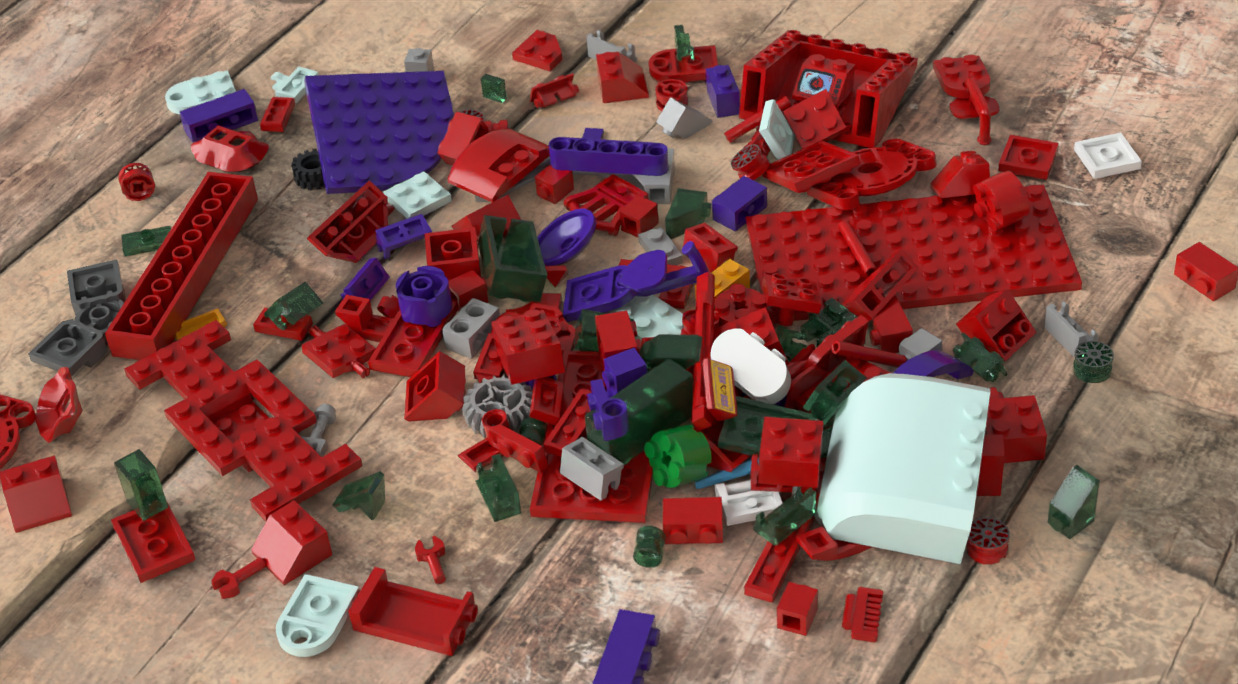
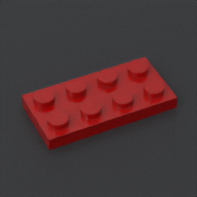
M452 301L450 313L441 320L440 325L435 327L405 322L399 309L369 359V369L412 377L433 355L443 337L442 329L454 318L458 311L457 301Z

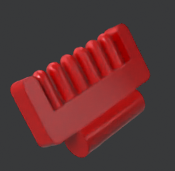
M858 587L857 595H846L842 628L851 630V639L877 642L878 622L880 621L879 616L881 615L880 610L882 608L880 604L883 602L884 595L883 590Z

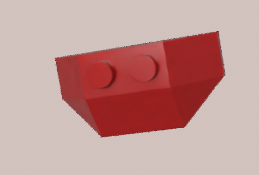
M369 180L307 237V240L327 257L357 263L377 244L376 230L388 226V197Z

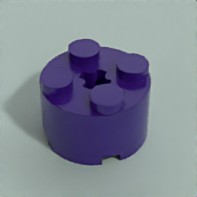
M432 266L417 267L418 271L409 273V270L404 272L396 282V292L402 319L405 322L427 325L429 327L440 325L441 320L452 309L449 282L444 272Z

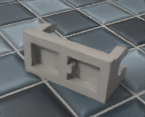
M597 30V38L592 33L587 35L588 57L596 60V54L620 52L633 62L637 61L633 44L628 43L629 51H627L625 47H617L613 43L604 41V34L600 30Z
M1065 301L1062 302V308L1059 312H1057L1056 306L1052 303L1046 308L1045 329L1076 360L1086 356L1087 354L1077 355L1076 358V347L1087 341H1098V333L1092 329L1090 336L1069 316V305ZM1087 342L1088 348L1094 349L1091 342ZM1082 347L1077 348L1083 352H1088V349Z
M583 437L562 448L560 473L600 501L607 497L610 483L613 489L616 490L618 488L621 470L624 466L623 463Z

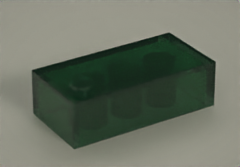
M670 358L610 398L621 399L626 403L628 432L622 437L604 441L601 430L596 431L593 413L596 412L592 410L585 415L587 440L626 465L631 459L644 451L645 443L650 442L655 433L676 428L692 417L693 374Z

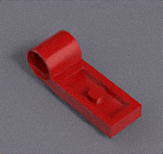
M494 409L484 414L482 423L490 445L499 449L505 457H511L519 461L524 467L532 468L539 473L548 467L543 447L511 430L507 415L503 410Z

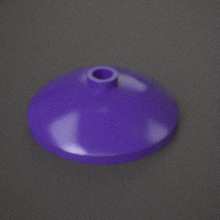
M576 209L552 221L535 239L530 251L532 261L540 267L559 266L578 257L586 249L595 233L596 217L588 209Z

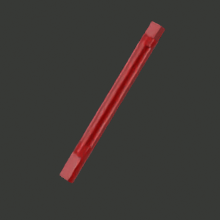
M711 272L697 276L692 423L699 431L712 426V414L708 411L703 371V359H711V348L714 343L715 276Z

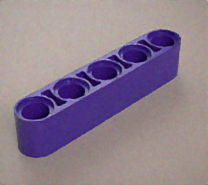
M556 137L549 142L551 166L557 170L661 176L669 171L668 148L662 143Z

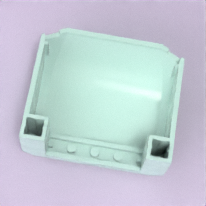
M889 373L875 376L853 390L835 414L817 506L819 518L822 519L826 532L832 539L961 564L974 514L990 388L933 377Z

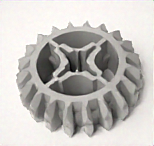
M505 374L502 378H496L494 375L490 380L483 378L481 384L474 383L473 389H467V394L463 397L464 404L462 410L468 427L472 428L475 434L481 433L486 438L482 417L490 410L500 409L506 413L511 430L516 433L518 430L526 431V426L531 425L534 419L529 417L533 390L525 382L511 385L509 378Z

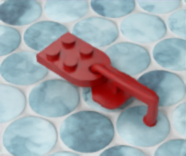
M965 55L960 58L944 57L940 60H933V69L943 91L957 98L949 104L952 115L960 119L980 117V130L977 141L981 145L990 144L992 141L990 137L991 116L999 113L1000 106L996 99L984 96L990 90V76L980 56Z
M860 315L853 321L846 322L841 330L834 335H828L807 360L787 365L791 376L790 389L785 403V412L788 415H793L799 411L795 403L798 397L847 358L832 353L834 341L838 340L864 346L869 323L865 317ZM748 395L742 398V408L762 425L764 424V417H772L761 408L763 405H759Z

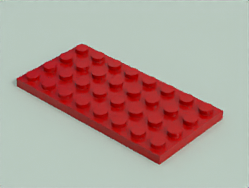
M563 351L565 373H560L557 379L563 382L560 418L580 389L591 391V381L602 379L605 391H607L602 377L603 371L598 352ZM645 354L640 355L647 365L650 405L628 413L629 430L624 436L604 441L601 430L596 431L593 423L584 437L624 464L618 488L616 490L613 489L610 483L607 497L600 501L560 473L561 457L544 452L548 467L541 473L537 472L530 505L531 517L646 523L653 480V468L650 466L649 458L645 454L644 446L645 443L650 442L655 433L661 430L670 373V365L667 358L647 359ZM548 423L544 442L554 429L555 425Z

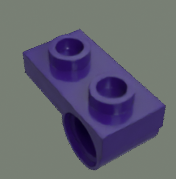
M602 379L591 381L592 393L587 394L590 411L595 410L596 412L593 413L596 431L601 430L604 441L624 436L629 430L626 403L617 398L608 399Z

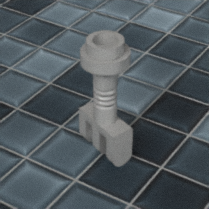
M322 404L316 408L314 414L317 423L310 437L301 436L321 457L325 455L328 448L326 440L321 439L327 424H333L336 419L335 408L328 404Z

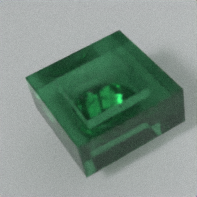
M486 73L480 78L484 98L500 103L507 99L505 79Z

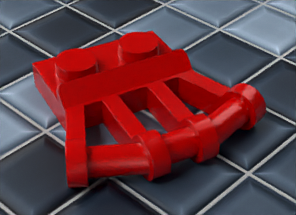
M612 174L593 188L568 196L563 204L568 211L588 209L592 213L606 205L594 213L596 217L595 230L608 232L611 236H617L621 226L620 210L637 195L648 200L649 196L648 193ZM616 213L611 222L604 221L605 219Z

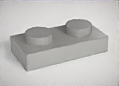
M662 227L638 234L639 243L646 253L653 250H663L667 255V264L679 265L683 263V255Z

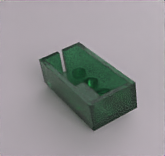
M484 215L478 237V245L489 296L499 299H519L523 302H540L547 279V272L534 222L511 219L504 243L502 238L507 219Z

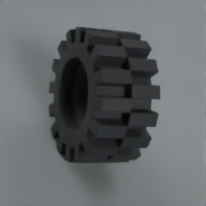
M312 149V152L305 150V154H297L298 158L294 157L293 162H291L296 185L301 186L302 189L308 187V190H312L313 187L319 190L320 186L325 188L317 149Z

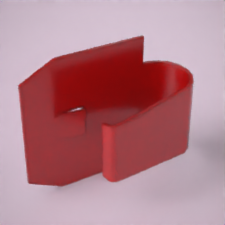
M394 295L391 298L383 296L377 306V310L388 318H395L399 311L398 309H400L398 299Z

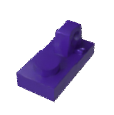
M377 257L369 259L343 289L344 292L341 293L343 299L347 294L371 300L386 283L390 276Z

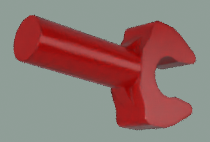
M433 536L434 547L425 549L422 541L418 540L415 546L417 561L428 562L434 582L436 584L444 583L446 577L439 560L441 556L446 554L443 541Z
M259 557L234 573L224 569L220 570L211 580L213 590L219 589L222 599L237 596L240 594V582L265 568V562Z

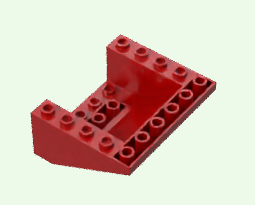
M788 30L744 64L739 119L743 120L763 110L765 102L772 99L776 102L786 96L791 107L801 102L793 100L792 94L802 64L810 55H822L832 60L843 59L848 63L855 64L853 91L837 108L848 131L833 140L873 148L881 142L917 68L918 58L911 57L909 53L905 52L896 54L888 52V49L885 48L871 49L861 43L847 44L841 39L828 40L823 39L821 35L811 34L808 36L801 34L798 30Z

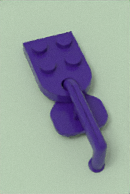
M693 241L687 242L682 248V254L689 257L693 266L666 273L667 255L663 250L643 253L637 256L628 266H615L567 280L563 317L566 322H571L599 313H606L624 306L635 296L647 297L697 283V276L709 272V269Z

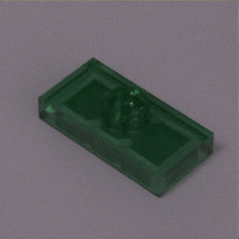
M171 225L122 234L124 256L157 251L170 232Z

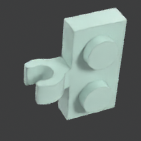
M299 66L290 76L275 72L271 76V80L277 81L272 86V89L275 90V96L294 98L295 104H297L306 94L305 76L318 75V72Z

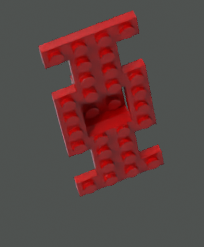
M217 320L206 324L125 368L126 377L139 390L164 378L184 398V400L164 410L166 418L222 477L243 466L248 472L254 470L270 486L269 489L250 499L252 508L265 521L268 520L271 514L295 500L300 504L363 467L361 458L347 444L321 457L298 434L317 423L315 414L258 359L233 371L213 351L231 341L230 333ZM251 394H252L274 417L269 418V417L252 401Z

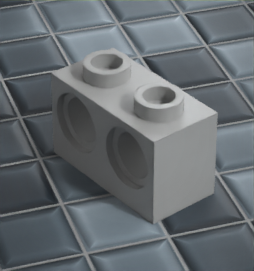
M472 298L442 329L445 348L472 359L484 346L488 333L492 330L491 321H495L500 315L499 308Z

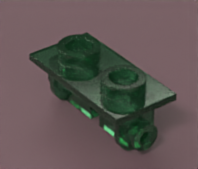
M961 334L964 342L961 345L957 344L953 348L955 358L970 367L977 361L972 369L987 382L996 381L999 372L1004 376L1008 375L1003 366L1005 361L995 351L988 352L978 338L973 337L971 339L966 334Z

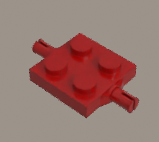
M342 324L328 332H323L316 325H314V328L311 327L309 329V334L314 339L302 344V353L329 376L335 378L351 371H355L362 378L370 375V369L363 364L369 361L376 348L347 324Z

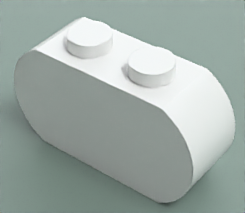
M731 329L719 335L712 345L711 359L733 368L734 385L759 405H772L786 396L790 389L791 376L785 364L786 358L774 348L770 351L763 346L765 342L757 334L752 332L749 335L743 329Z

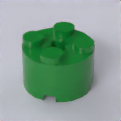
M684 425L659 431L652 436L650 442L645 443L644 451L649 458L650 466L653 468V480L657 486L674 488L697 482L708 475L709 471H705L707 464L711 463L710 447L704 434L692 429L694 426Z

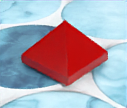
M565 265L541 267V273L555 288L569 274Z

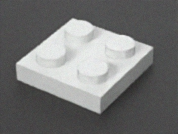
M1122 133L1075 142L1074 151L1094 179L1141 169V159Z

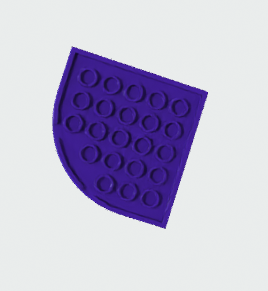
M444 71L305 76L304 83L327 194L356 193L369 180L379 190L385 191L422 172L428 174L442 160L437 154L439 144L444 140L449 122L454 116Z

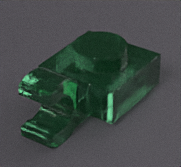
M675 25L674 36L678 61H682V57L687 55L690 56L691 60L694 59V48L690 45L689 33L684 32L683 25Z

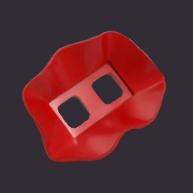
M217 126L203 139L191 144L192 153L198 162L225 172H240L258 165L269 149L267 143L258 141L250 131H233L221 126ZM220 132L226 134L220 140L213 139ZM237 138L245 140L239 146L230 144Z
M68 367L60 368L58 373L47 381L38 400L35 422L39 434L48 443L54 441L60 435L71 433L83 411L75 382L72 380ZM69 399H70V403H69L67 409L65 410V407H66V405H67V403H68V401H69Z

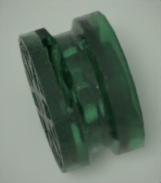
M1087 341L1076 347L1073 372L1077 378L1088 383H1100L1106 381L1111 376L1114 353L1108 345L1098 341Z

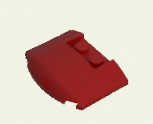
M512 129L489 132L477 138L461 152L451 167L450 175H448L447 179L448 183L487 201L494 202L550 156L549 145Z

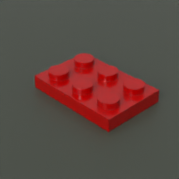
M166 498L111 519L113 528L140 583L196 560L194 552Z

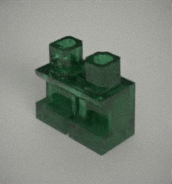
M831 298L824 302V309L819 314L809 312V321L800 326V336L806 342L817 338L816 347H818L828 335H834L841 330L846 322L853 321L857 316L850 311L848 312L847 308L834 298Z

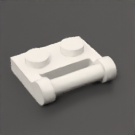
M751 480L729 485L724 483L715 484L716 497H722L723 515L727 526L780 516L784 511L779 492L751 491Z

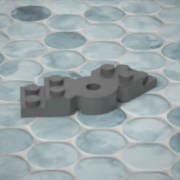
M117 259L67 271L75 321L74 319L62 321L28 353L32 362L55 371L62 367H68L73 376L83 365L92 367L108 352L105 332L126 301Z

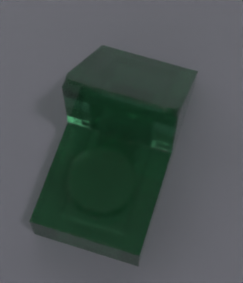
M379 471L344 485L332 504L339 513L359 507L371 520H374L385 502L384 474Z

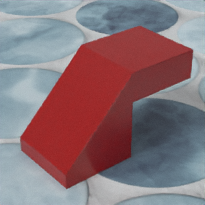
M347 294L335 311L336 316L361 337L375 342L381 341L394 319L373 315L370 299Z

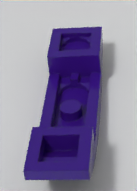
M932 350L909 359L897 368L893 374L925 377L949 374L956 379H962L972 376L974 370L966 363L943 351Z

